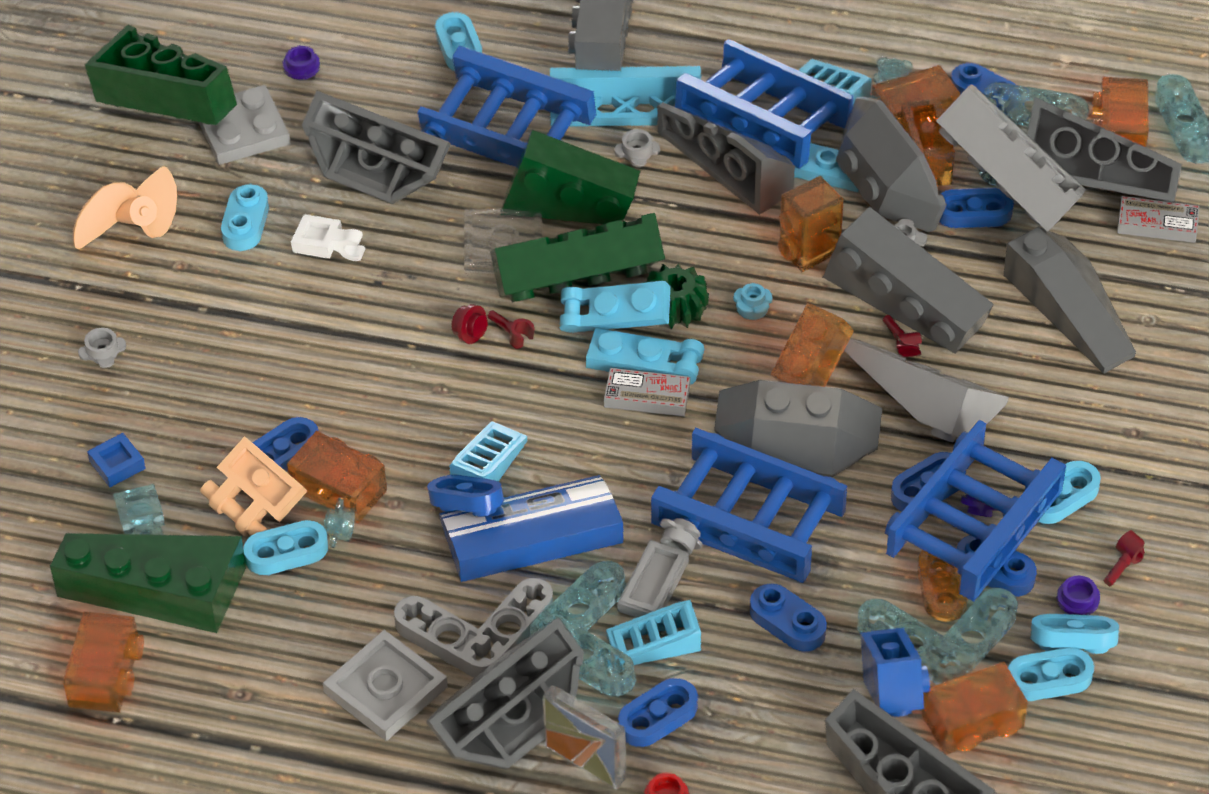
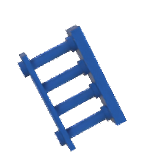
M728 39L724 42L722 68L706 81H702L687 73H684L677 79L675 107L767 144L780 155L786 156L796 168L800 169L809 160L811 134L826 122L845 129L852 110L854 96ZM733 78L749 85L736 96L720 89ZM763 93L780 99L768 110L752 104ZM795 107L811 114L799 125L782 117Z
M460 45L452 56L458 81L440 110L437 112L420 106L417 111L422 132L446 140L453 146L513 167H517L526 142L520 141L538 110L543 109L559 114L547 133L548 136L558 140L563 138L572 121L591 125L597 115L594 91ZM471 87H479L491 91L472 123L453 117ZM505 98L525 103L506 135L486 129Z
M978 420L969 432L964 431L960 434L954 444L953 452L902 513L896 512L892 515L885 528V534L888 536L887 555L894 558L906 542H909L958 569V574L961 575L959 594L973 602L1061 494L1066 471V464L1054 458H1051L1042 470L1036 469L1031 471L984 446L986 423ZM976 460L1024 485L1025 491L1019 498L1016 496L1009 498L964 474V472ZM954 487L1003 513V518L997 525L992 523L988 526L941 500ZM931 514L980 540L981 545L975 553L969 551L966 554L919 529V527Z
M695 428L692 432V460L696 462L677 491H671L661 486L657 487L651 497V524L661 527L660 523L663 519L674 521V519L680 518L693 523L697 530L700 531L701 534L698 539L703 544L804 583L811 571L812 545L807 544V541L825 511L843 517L846 512L847 485L838 482L834 478L821 476L727 440L719 434ZM711 467L733 475L715 506L692 499ZM749 482L771 490L753 521L730 514ZM787 496L809 504L791 536L768 528Z

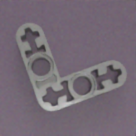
M528 578L523 580L479 629L425 598L409 596L399 601L394 608L395 627L397 632L405 639L475 678L507 651L531 636L553 610V590L550 584L543 579ZM537 596H539V597H541V600H542V601H539V600H537V599H535V598H536ZM526 598L533 600L528 606ZM418 614H420L421 617H422V620H420V619H418V618H415V617H416ZM406 616H409V617H411V618H413V619H411L410 621H407V620H406ZM505 622H514L521 627L518 632L511 635L502 634L497 630L498 626ZM445 631H454L460 635L459 640L452 644L441 643L437 640V637ZM491 650V659L485 658L484 656ZM476 655L484 658H482L480 661H477Z

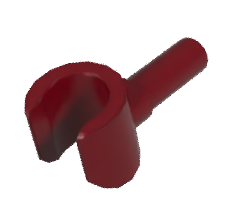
M494 310L488 313V319L510 334L509 341L513 348L519 349L523 347L524 338L521 334L526 335L531 340L534 338L535 327L530 320L521 318L512 322Z
M890 315L884 316L882 321L896 339L898 355L904 357L921 356L919 344H922L920 332L905 333Z
M1130 530L1123 534L1116 544V549L1122 556L1103 580L1110 587L1113 586L1126 567H1129L1131 563L1137 564L1144 558V540L1134 531Z

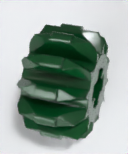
M679 262L675 268H669L662 264L659 272H649L646 282L666 281L670 285L668 325L671 330L675 324H682L688 328L691 320L701 321L703 310H706L709 304V293L707 292L705 276L697 275L695 267L682 269Z

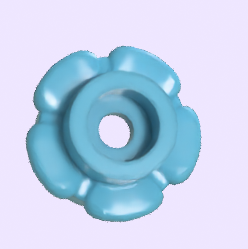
M750 283L743 288L737 289L733 300L737 303V311L742 317L749 320H757L767 314L770 307L769 303H772L773 296L768 289H764L761 285Z

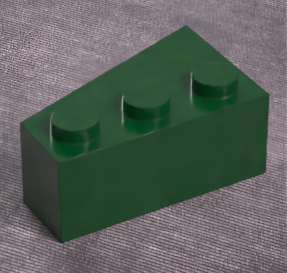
M532 130L509 183L500 214L602 225L619 220L624 221L634 199L640 170Z

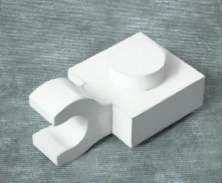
M306 214L303 215L291 240L293 253L329 259L333 250H335L348 260L360 261L365 251V246L359 245L363 236L361 231L342 229L341 220Z

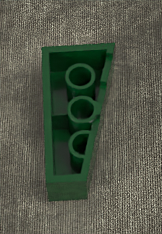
M126 25L84 64L95 101L99 103L171 116L176 119L201 122L207 125H217L237 105L227 66L196 53L186 55L183 53L182 47L173 43L169 46L159 43L158 37L149 33L141 36L138 34L137 29L130 25Z
M655 212L641 215V218L635 221H614L597 226L592 230H574L556 235L554 238H538L494 248L490 251L500 298L510 296L512 303L535 298L534 290L549 288L550 294L561 293L563 288L573 287L572 282L587 279L588 286L611 282L610 274L625 271L626 278L645 275L649 273L648 266L665 260Z
M66 533L50 564L57 597L217 633L244 574L246 562L241 536Z

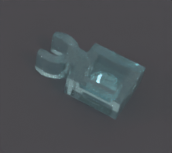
M154 484L113 494L124 534L164 535L160 526L165 525V520Z

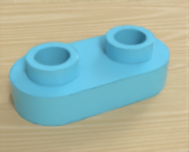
M450 12L437 19L435 23L436 39L445 62L451 70L455 71L452 56L459 45L482 53V45L472 21L467 15L459 12Z
M247 184L239 186L231 192L221 224L223 243L228 248L235 251H246L255 247L260 242L269 211L268 196L262 187Z
M1084 461L1066 463L1063 490L1038 522L1044 524L1057 523L1096 498L1101 480L1097 468ZM1073 486H1079V487H1082V489H1077V488H1075V487H1073Z
M310 520L299 521L255 533L244 544L246 565L249 570L259 575H271L318 562L328 551V539L325 528L321 524Z
M1041 614L1032 619L1031 640L1045 651L1078 648L1089 653L1102 654L1118 644L1119 624L1108 617Z
M1062 648L1022 655L1015 658L1009 664L1006 685L1012 695L1025 701L1080 693L1086 690L1092 682L1094 663L1086 652L1078 648ZM1070 673V674H1073V675H1075V676H1073V677H1067V676H1065L1064 674ZM1023 681H1031L1033 682V684H1028Z

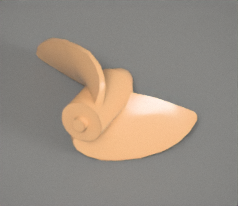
M164 166L159 168L137 190L125 182H113L102 186L87 201L76 218L73 229L74 247L81 249L103 234L116 222L141 226L143 231L151 238L164 235L171 226L177 204L176 184L168 168Z

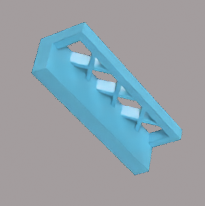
M701 66L622 67L621 71L550 68L551 77L594 91L597 115L591 125L572 121L570 126L657 125V106L663 102L675 106L677 79L684 73H687L701 80ZM640 104H650L654 109L650 112H639L635 107ZM601 105H613L617 109L612 113H602L597 108ZM551 112V126L559 114Z

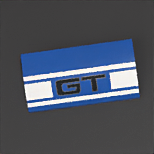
M600 475L504 497L503 504L497 508L495 513L488 516L478 517L474 516L472 512L460 510L439 513L460 582L624 543L623 520L610 490Z

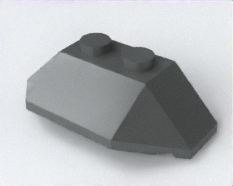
M316 91L302 123L303 130L310 141L324 177L392 205L436 179L451 145L446 140L320 91Z
M864 96L856 98L846 122L836 157L841 170L847 174L860 191L862 198L881 216L895 221L910 219L914 222L916 228L928 232L936 230L947 204L943 195L938 194L936 179L925 155L882 100L866 98Z
M757 380L719 390L714 431L725 439L821 476L834 477L867 454H871L878 449L882 408L840 388Z
M557 617L507 651L443 702L426 723L452 758L506 770L547 737L546 730L553 731L546 729L545 699L557 710L559 709L554 704L573 715L579 671L583 662L584 651L559 617ZM547 722V723H550V724H553V725H556V726H559V727H560V725H557V724H554V723H551V722Z

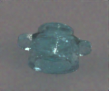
M886 57L877 60L876 67L878 68V73L874 74L873 81L882 90L896 93L910 85L908 75L913 71V64L910 61Z
M343 498L337 499L335 510L327 509L324 519V528L327 534L331 535V548L336 547L337 540L349 542L353 533L355 510L354 508L343 507Z

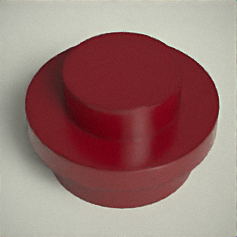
M476 304L458 308L451 324L453 334L466 344L476 343L485 334L488 327L484 308Z

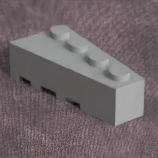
M973 84L968 86L936 121L942 127L939 133L953 146L956 147L960 144L970 154L967 157L968 160L981 172L985 173L987 171L997 181L996 186L1012 200L1015 199L1025 209V213L1047 232L1086 191L1082 185Z

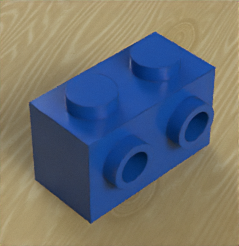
M896 628L860 633L863 681L874 703L893 717L906 716L912 710L924 709L923 693L930 692L929 673L927 666H922L919 653L905 629Z

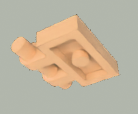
M245 436L217 466L228 477L225 482L219 487L212 480H209L200 490L201 494L209 500V506L218 514L224 513L235 522V529L244 537L268 530L261 524L263 517L267 513L278 522H281L307 492L299 482ZM241 490L254 500L246 510L235 501L237 494Z

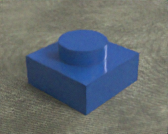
M124 433L87 451L89 462L109 487L146 469L144 458Z

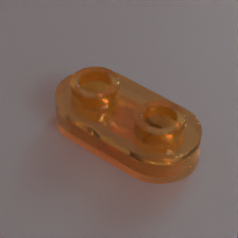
M921 550L918 557L917 571L926 612L932 618L942 622H951L961 618L966 612L968 598L959 594L961 575L958 574V569Z

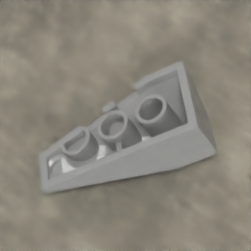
M840 335L836 339L835 343L917 421L933 427L931 434L938 438L954 442L956 436H960L964 431L969 432L978 420L985 422L987 425L1008 402L1009 397L965 379L960 380L949 375L940 374L941 370L910 360L905 362L906 358L904 356L864 341Z

